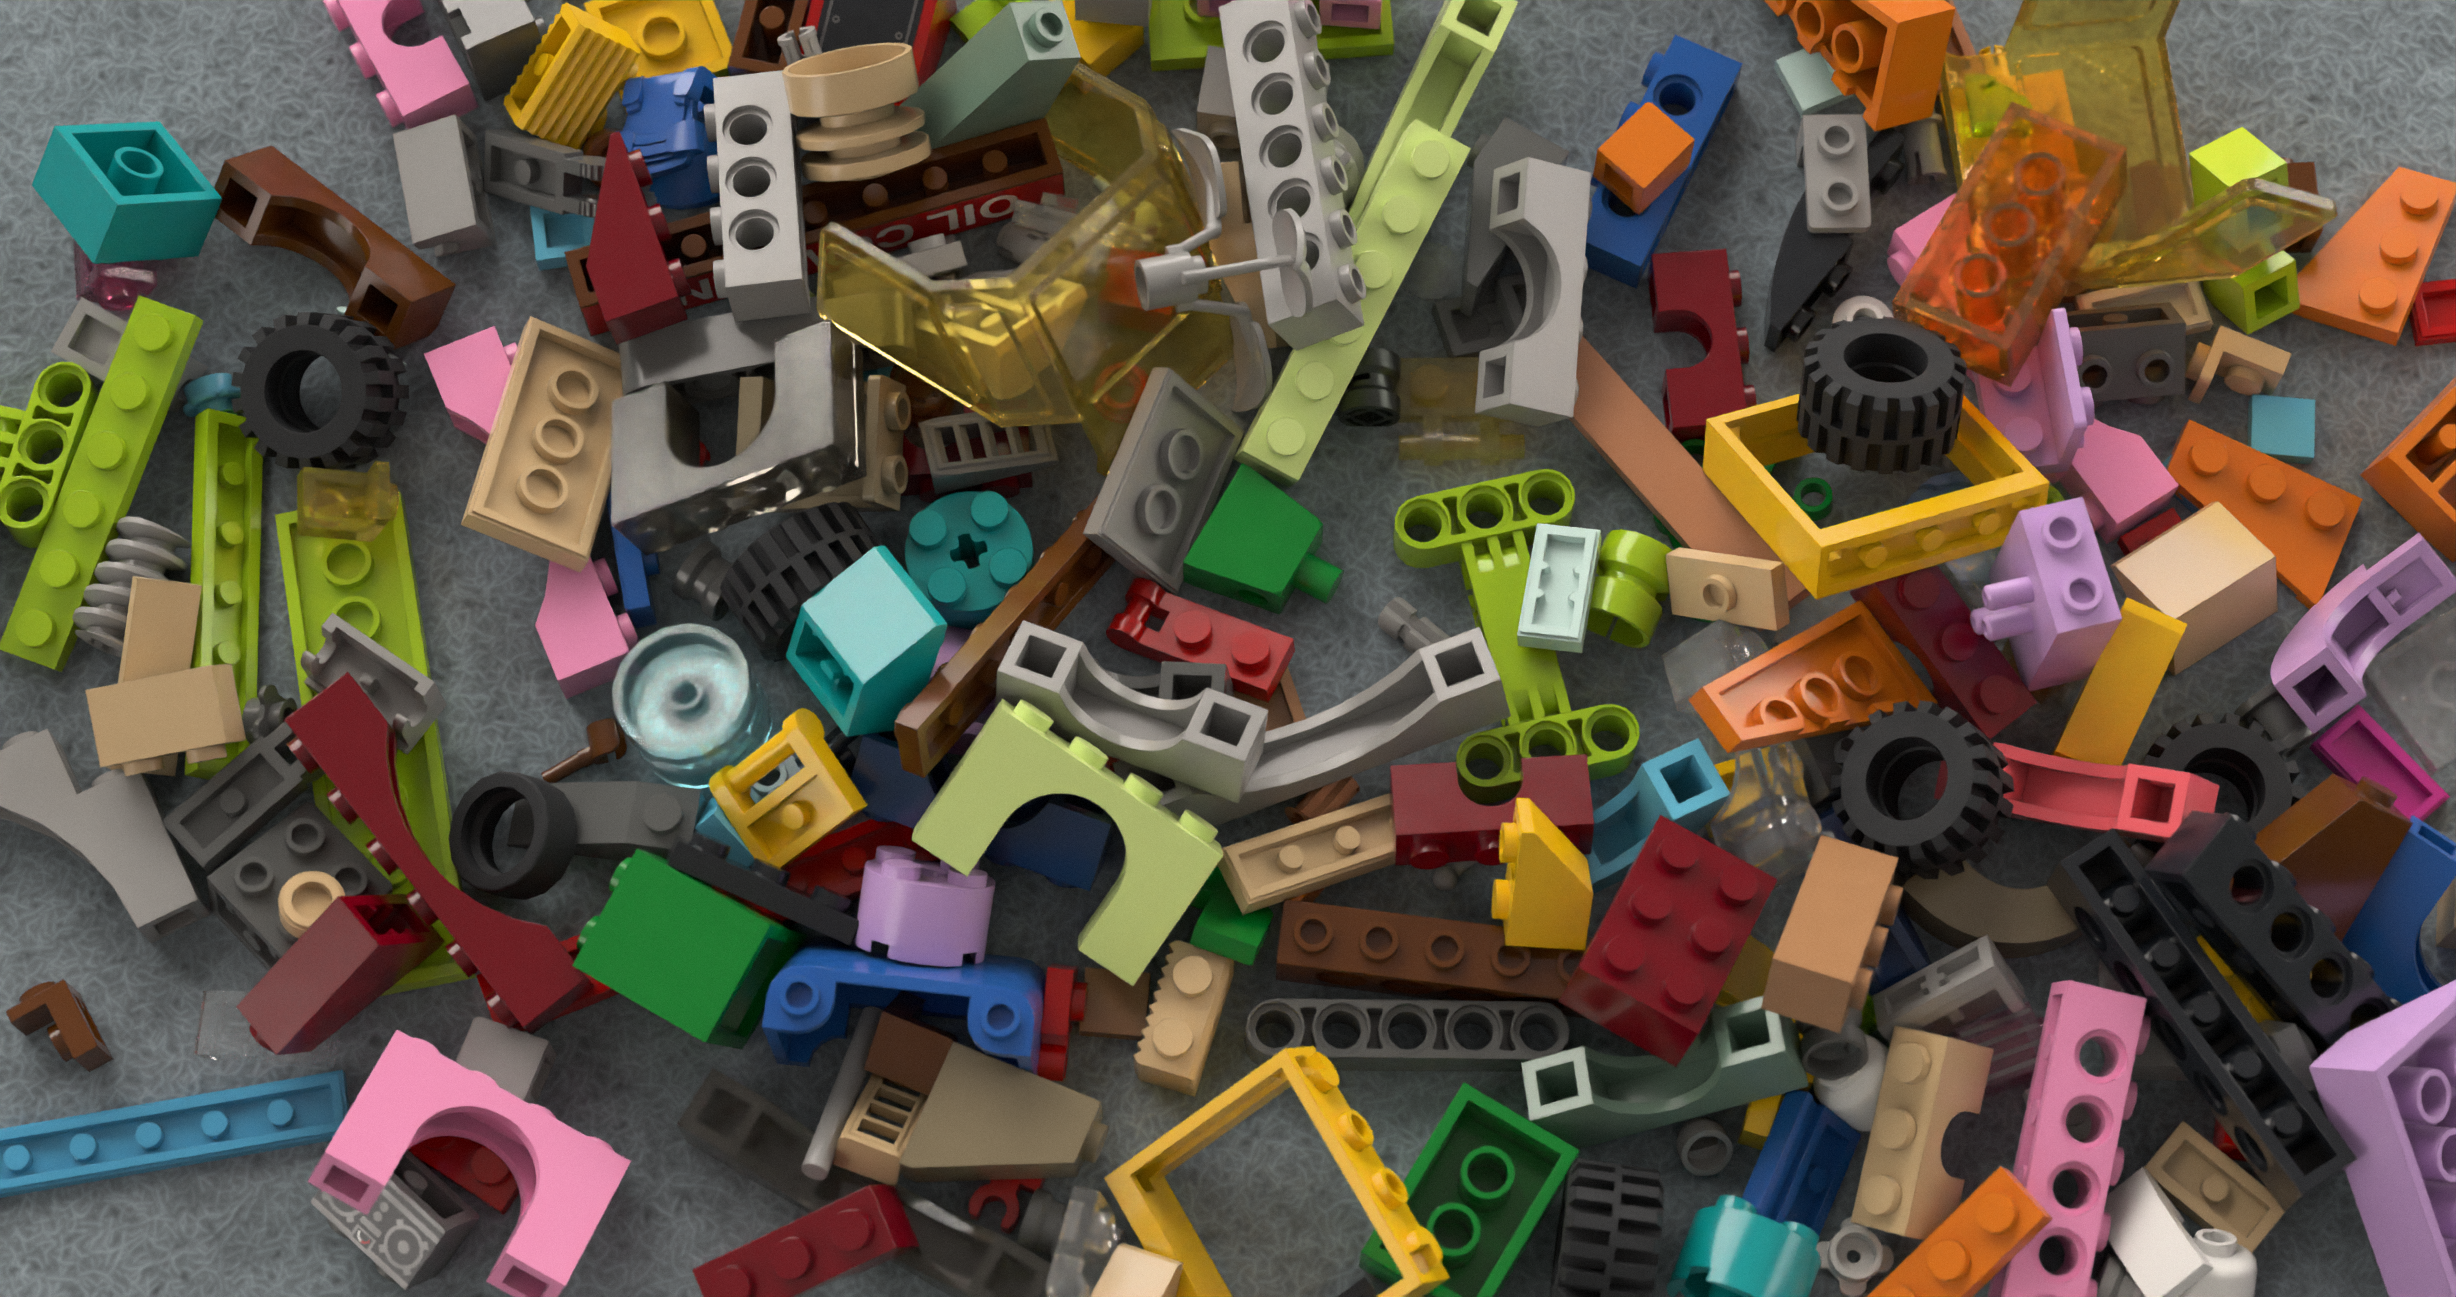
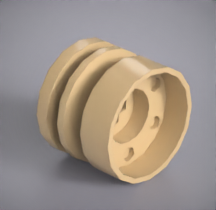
M878 43L842 48L796 61L784 68L782 76L790 113L800 117L820 118V121L801 129L795 136L797 147L803 150H811L803 155L800 161L803 177L810 181L823 182L860 181L893 173L896 170L919 163L930 156L932 148L929 135L922 131H915L925 124L924 110L917 107L894 106V103L911 96L919 89L912 46L904 43Z

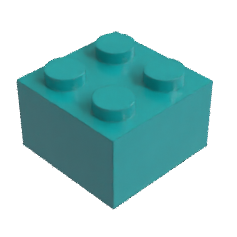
M160 121L54 126L32 182L33 188L93 264L198 257L223 199Z

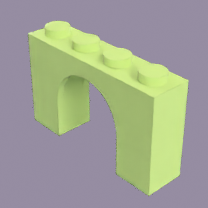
M1002 698L914 827L912 841L965 876H968L1007 818L1029 800L1047 794L1066 793L1084 797L1098 804L1113 818L1119 827L1125 842L1126 854L1117 880L1078 935V950L1133 986L1223 857L1221 844L1214 840L1218 830L1206 820L1187 809L1180 817L1159 802L1164 795L1140 776L1130 773L1128 778L1124 780L1106 768L1104 765L1109 758L1086 740L1076 736L1070 744L1049 730L1053 720L1037 707L1024 700H1020L1015 707Z

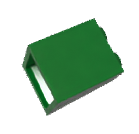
M637 849L632 858L624 859L615 870L609 884V891L612 892V895L601 915L592 917L583 928L577 941V949L580 953L572 966L704 1043L743 1049L764 1015L766 996L771 982L792 954L803 944L807 935L723 889L667 865L666 859L661 856Z

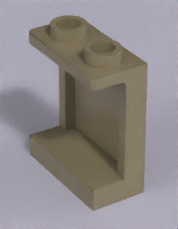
M870 375L868 382L779 384L765 377H740L733 503L759 513H799L806 509L831 502H848L855 506L858 512L900 511L901 494L905 491L908 482V468L903 457L904 430L908 428L911 420V404L906 394V385L884 375Z

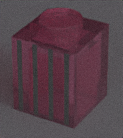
M2029 1001L2024 1003L2026 1006L2024 1009L2013 1013L2010 1009L1956 1028L1951 1038L1994 1049L1983 1099L2032 1081L2045 1018H2036Z

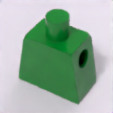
M1244 463L1239 467L1183 561V577L1186 583L1277 614L1281 613L1295 588L1327 604L1335 594L1342 580L1344 570L1315 556L1323 542V523L1319 518Z

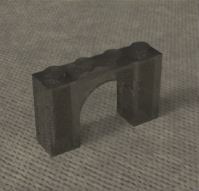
M831 319L775 339L776 393L774 407L766 426L755 441L743 452L722 464L710 467H700L699 412L668 382L663 381L612 400L611 525L647 556L669 550L675 545L708 533L722 531L730 525L755 516L777 511L786 505L816 494L833 491L841 485L866 477L863 352Z

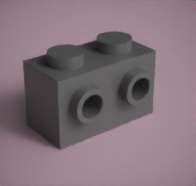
M2170 302L2066 311L2069 328L2078 327L2081 334L2083 362L2082 365L2077 366L2080 387L2090 388L2094 409L2102 406L2103 401L2127 399L2136 404H2155L2162 402L2167 395L2185 394L2186 322ZM2046 313V322L2050 313Z

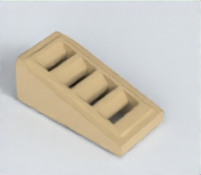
M872 1073L838 1139L833 1164L885 1184H894V1187H896L902 1174L899 1164L900 1159L929 1096L920 1092L919 1097L889 1087L885 1085L886 1082L911 1089ZM882 1097L912 1108V1110L907 1112L880 1102L878 1099ZM873 1113L904 1126L900 1128L870 1116ZM866 1129L896 1141L892 1144L865 1134L863 1131Z

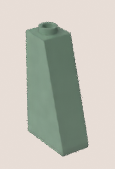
M1062 0L1010 2L929 77L916 93L909 96L900 105L917 107L924 110L925 124L915 131H922L929 135L932 149L1042 119L1046 116L1081 58Z

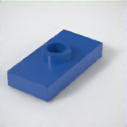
M630 488L608 492L609 497H607L606 501L625 610L635 628L657 625L649 576L661 574L654 537L642 538L638 509Z

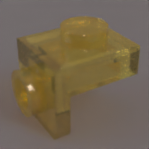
M375 461L366 473L303 467L297 475V535L373 542L387 523L395 519L398 510L399 491L397 484L390 483L389 462Z

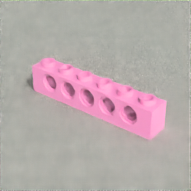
M2072 980L2052 983L2013 1175L2053 1219L1991 1279L1987 1297L2097 1296V1281L2090 1277L2095 1252L2103 1251L2109 1237L2111 1217L2109 1213L2104 1212L2108 1188L2117 1184L2123 1168L2124 1149L2117 1146L2122 1120H2129L2137 1099V1083L2130 1079L2135 1055H2141L2144 1052L2149 1039L2151 1021L2149 1016L2144 1015L2147 998ZM2088 1039L2097 1042L2104 1052V1066L2096 1076L2087 1073L2080 1063V1050ZM2076 1104L2082 1106L2091 1118L2090 1133L2081 1142L2075 1140L2069 1134L2066 1127L2067 1114ZM2063 1170L2071 1173L2078 1185V1194L2075 1201L2066 1208L2056 1201L2052 1190L2054 1179ZM2050 1236L2060 1241L2065 1252L2062 1266L2052 1274L2042 1267L2039 1260L2040 1247Z

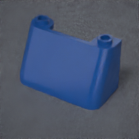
M828 936L814 937L801 944L771 982L767 992L762 1029L777 1064L810 1067L813 1054L822 1044L832 1039H847L851 1008L864 1009L865 1007L872 1006L884 1010L903 990L926 1000L921 1015L968 1020V1030L976 1044V1051L1037 1075L1042 1038L1041 1024L1046 976L1043 970L1033 961L1021 957L985 954L984 961L975 964L970 954L966 953L963 954L962 966H931L887 958L889 945L872 941L871 951L868 952L857 947L854 939L848 945Z

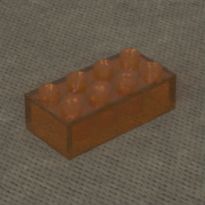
M2011 102L1892 301L1894 318H1897L1899 321H1913L1922 324L1926 330H1936L1946 337L1945 342L1957 346L1961 351L1960 358L1965 360L1968 370L2011 387L2041 336L2051 309L2058 307L2128 187L2127 147Z

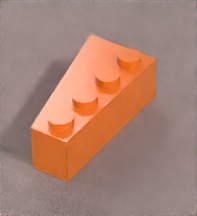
M1764 0L1777 16L1787 14L1792 19L1798 33L1796 39L1809 54L1819 52L1835 70L1831 80L1844 96L1855 94L1863 103L1866 109L1862 117L1875 132L1932 117L1956 9L1945 0Z

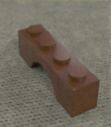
M272 145L224 161L214 189L223 198L215 216L219 222L250 245L272 246L290 250L308 257L325 267L338 278L348 293L349 304L344 315L352 316L353 320L366 321L376 327L374 336L388 337L395 346L393 350L430 336L438 327L455 289V283Z

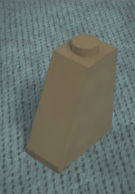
M953 1041L899 1164L904 1178L914 1182L1073 1178L1078 1176L1084 1160L1091 1163L1096 1162L1105 1143L1109 1126L1101 1123L1103 1118L1101 1101Z

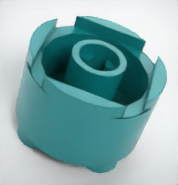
M965 491L949 494L934 501L911 519L905 544V562L908 575L948 623V626L973 630L978 624L983 623L1001 604L1008 590L1013 585L1018 584L1035 566L1032 538L1028 526L1018 511L1008 504L999 493L992 491ZM974 557L980 566L968 569L966 563L962 560Z
M1720 1195L1715 1206L1702 1208L1695 1213L1668 1282L1667 1293L1670 1297H1676L1678 1292L1685 1297H1809L1822 1262L1820 1254L1816 1250L1819 1236L1815 1231L1803 1224L1785 1221L1780 1224L1756 1214V1208L1742 1198L1732 1195Z

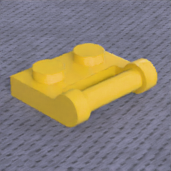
M799 708L787 717L782 724L783 730L736 766L726 765L709 779V788L713 797L754 859H762L782 869L867 806V803L825 742V731L821 721L813 712L805 708ZM796 753L805 767L755 804L750 796L751 786Z

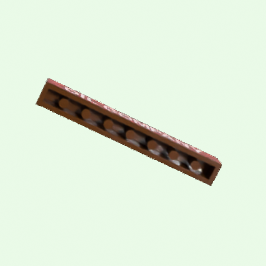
M1046 118L932 149L930 156L919 163L884 176L860 181H817L803 185L802 195L808 275L848 264L847 260L881 250L886 254L908 247L907 243L941 233L944 236L954 235L1066 203L1064 173ZM710 212L667 223L673 239L662 242L664 252L668 261L680 259L692 294L681 298L685 310L726 299H718L715 289L713 261L723 260L724 255L723 245L715 246L713 241ZM590 245L564 253L578 303L589 335L592 337L609 332L610 330L605 322L586 268ZM759 246L752 250H758L764 248L765 246Z

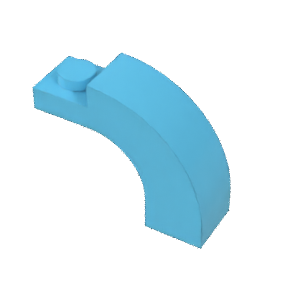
M1699 738L1642 763L1634 779L1622 792L1593 811L1594 831L1591 854L1584 855L1588 861L1593 894L1625 878L1660 815L1695 834L1723 807L1730 796V792Z

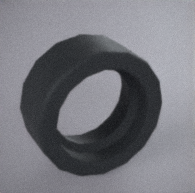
M499 771L483 777L463 795L453 814L449 833L451 860L461 878L479 891L519 900H528L544 894L563 877L574 856L578 834L574 809L564 792L547 781L522 773ZM526 799L532 808L534 819L532 842L524 858L513 869L502 873L497 868L493 856L492 843L495 828L503 813L518 800Z

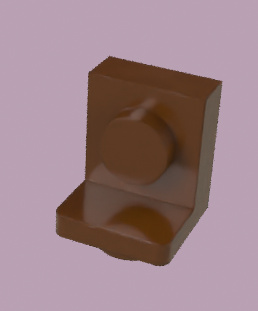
M64 979L57 983L53 981L44 982L30 988L21 995L19 1004L6 1011L11 1024L25 1036L55 1021V1024L47 1028V1032L54 1047L65 1062L74 1059L91 1072L113 1060L80 993Z

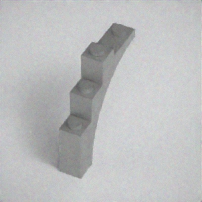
M48 729L41 732H24L4 743L2 750H0V819L13 821L55 839L95 867L115 889L136 927L150 943L211 915L176 838L162 823L166 815L150 781L143 773L125 776L124 770L121 768L114 769L97 777L92 782V787L82 792L62 745Z

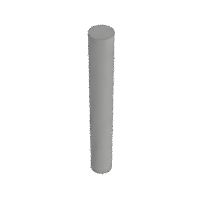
M865 1007L861 1013L803 1162L802 1172L812 1179L823 1180L827 1177L835 1157L838 1139L853 1110L865 1079L867 1070L864 1069L883 1011L877 1007Z

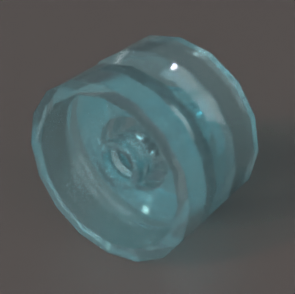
M686 623L661 628L640 640L620 663L612 685L613 712L633 746L636 747L648 768L671 785L695 789L709 787V779L726 765L736 766L767 742L772 729L771 701L737 643L714 627Z

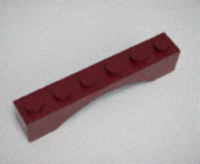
M349 672L345 673L284 719L296 735L295 738L287 743L288 747L310 774H313L319 768H322L336 786L326 794L329 800L349 825L359 818L362 819L375 836L374 839L366 844L368 850L389 876L399 868L414 886V889L406 894L405 897L429 927L440 920L450 932L454 940L445 946L446 950L468 978L478 971L485 977L494 989L491 994L485 997V1000L508 1029L520 1022L533 1035L594 987L584 972L572 966L575 962L547 926L514 919L481 905L449 883L432 865L414 836L402 804L396 768L397 733Z

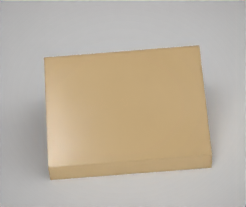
M2219 501L2211 502L2110 565L2128 598L2187 624L2167 667L2173 676L2278 611L2276 556Z

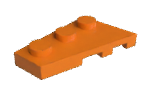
M2398 167L2297 274L2300 308L2291 313L2307 320L2396 346L2455 205L2456 183Z
M2189 419L2181 429L2166 467L2167 471L2179 485L2174 494L2181 500L2180 494L2183 495L2198 509H2202L2211 502L2219 501L2276 556L2277 578L2297 595L2295 598L2310 610L2323 597L2363 499Z

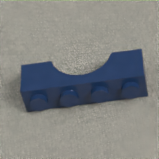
M886 731L863 735L851 781L867 803V806L861 810L864 815L875 821L897 822L914 829L953 770L947 761L946 755L941 758L925 778L902 770L898 740L895 732ZM1066 793L1047 794L1031 799L1017 808L1004 822L983 854L988 860L998 865H1017L1042 874L1048 881L1064 888L1078 887L1090 891L1104 865L1116 822L1103 808L1089 799Z

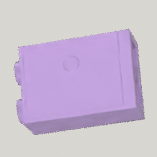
M2079 497L2018 512L1988 575L1991 584L1985 585L1982 590L1985 607L1974 609L1970 614L1972 628L1978 635L1984 634L1989 641L2003 638L2009 639L2021 680L2029 691L2088 678L2122 620L2084 499Z

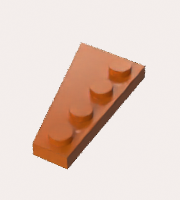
M1861 600L1703 686L1689 699V702L1727 753L1850 730L1856 726L1859 728L1870 726L1872 724L1868 718L1869 715L1881 709L1890 716L1893 714L1894 703L1907 701L1916 709L1920 700L1938 703Z

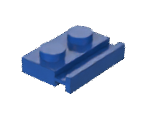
M1793 1090L1785 1094L1742 1199L1751 1203L1756 1208V1214L1780 1224L1785 1221L1803 1224L1820 1236L1861 1134L1825 1105L1816 1104L1812 1100L1814 1096L1809 1092Z

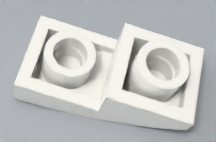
M2141 1167L2107 1195L2104 1212L2109 1213L2111 1217L2108 1241L2145 1297H2179L2214 1269L2183 1227L2182 1223L2185 1221L2147 1169Z

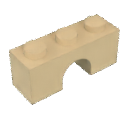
M1894 1025L1851 1217L1852 1223L1925 1240L1959 1207L1965 1180L1951 1177L1944 1170L1941 1161V1143L1949 1122L1957 1114L1964 1111L1980 1114L1994 1049Z

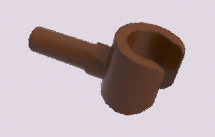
M606 718L589 724L586 727L590 747L577 751L574 755L542 772L541 775L544 781L556 783L583 767L587 768L592 764L608 763V754L614 751L616 759H621L627 751L623 727L617 726V722L613 718Z

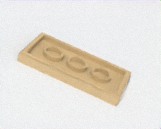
M530 316L519 340L461 525L581 573L590 557L633 409L624 404L620 353Z

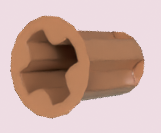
M1350 776L1309 791L1295 808L1286 807L1285 814L1293 824H1297L1342 809L1360 791L1359 785Z

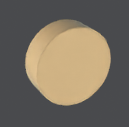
M306 871L290 878L282 887L278 898L279 917L283 927L291 935L300 938L338 896H345L341 884L332 876L319 871Z

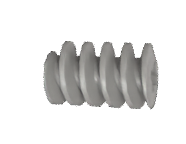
M127 516L119 520L116 530L122 539L109 541L105 550L112 562L104 561L98 563L94 575L101 584L89 585L84 591L83 597L91 607L82 606L76 608L72 620L80 629L75 630V634L91 646L120 658L122 657L133 576L170 581L164 576L166 570L185 572L188 564L174 553L176 548H191V544L180 535L140 517Z

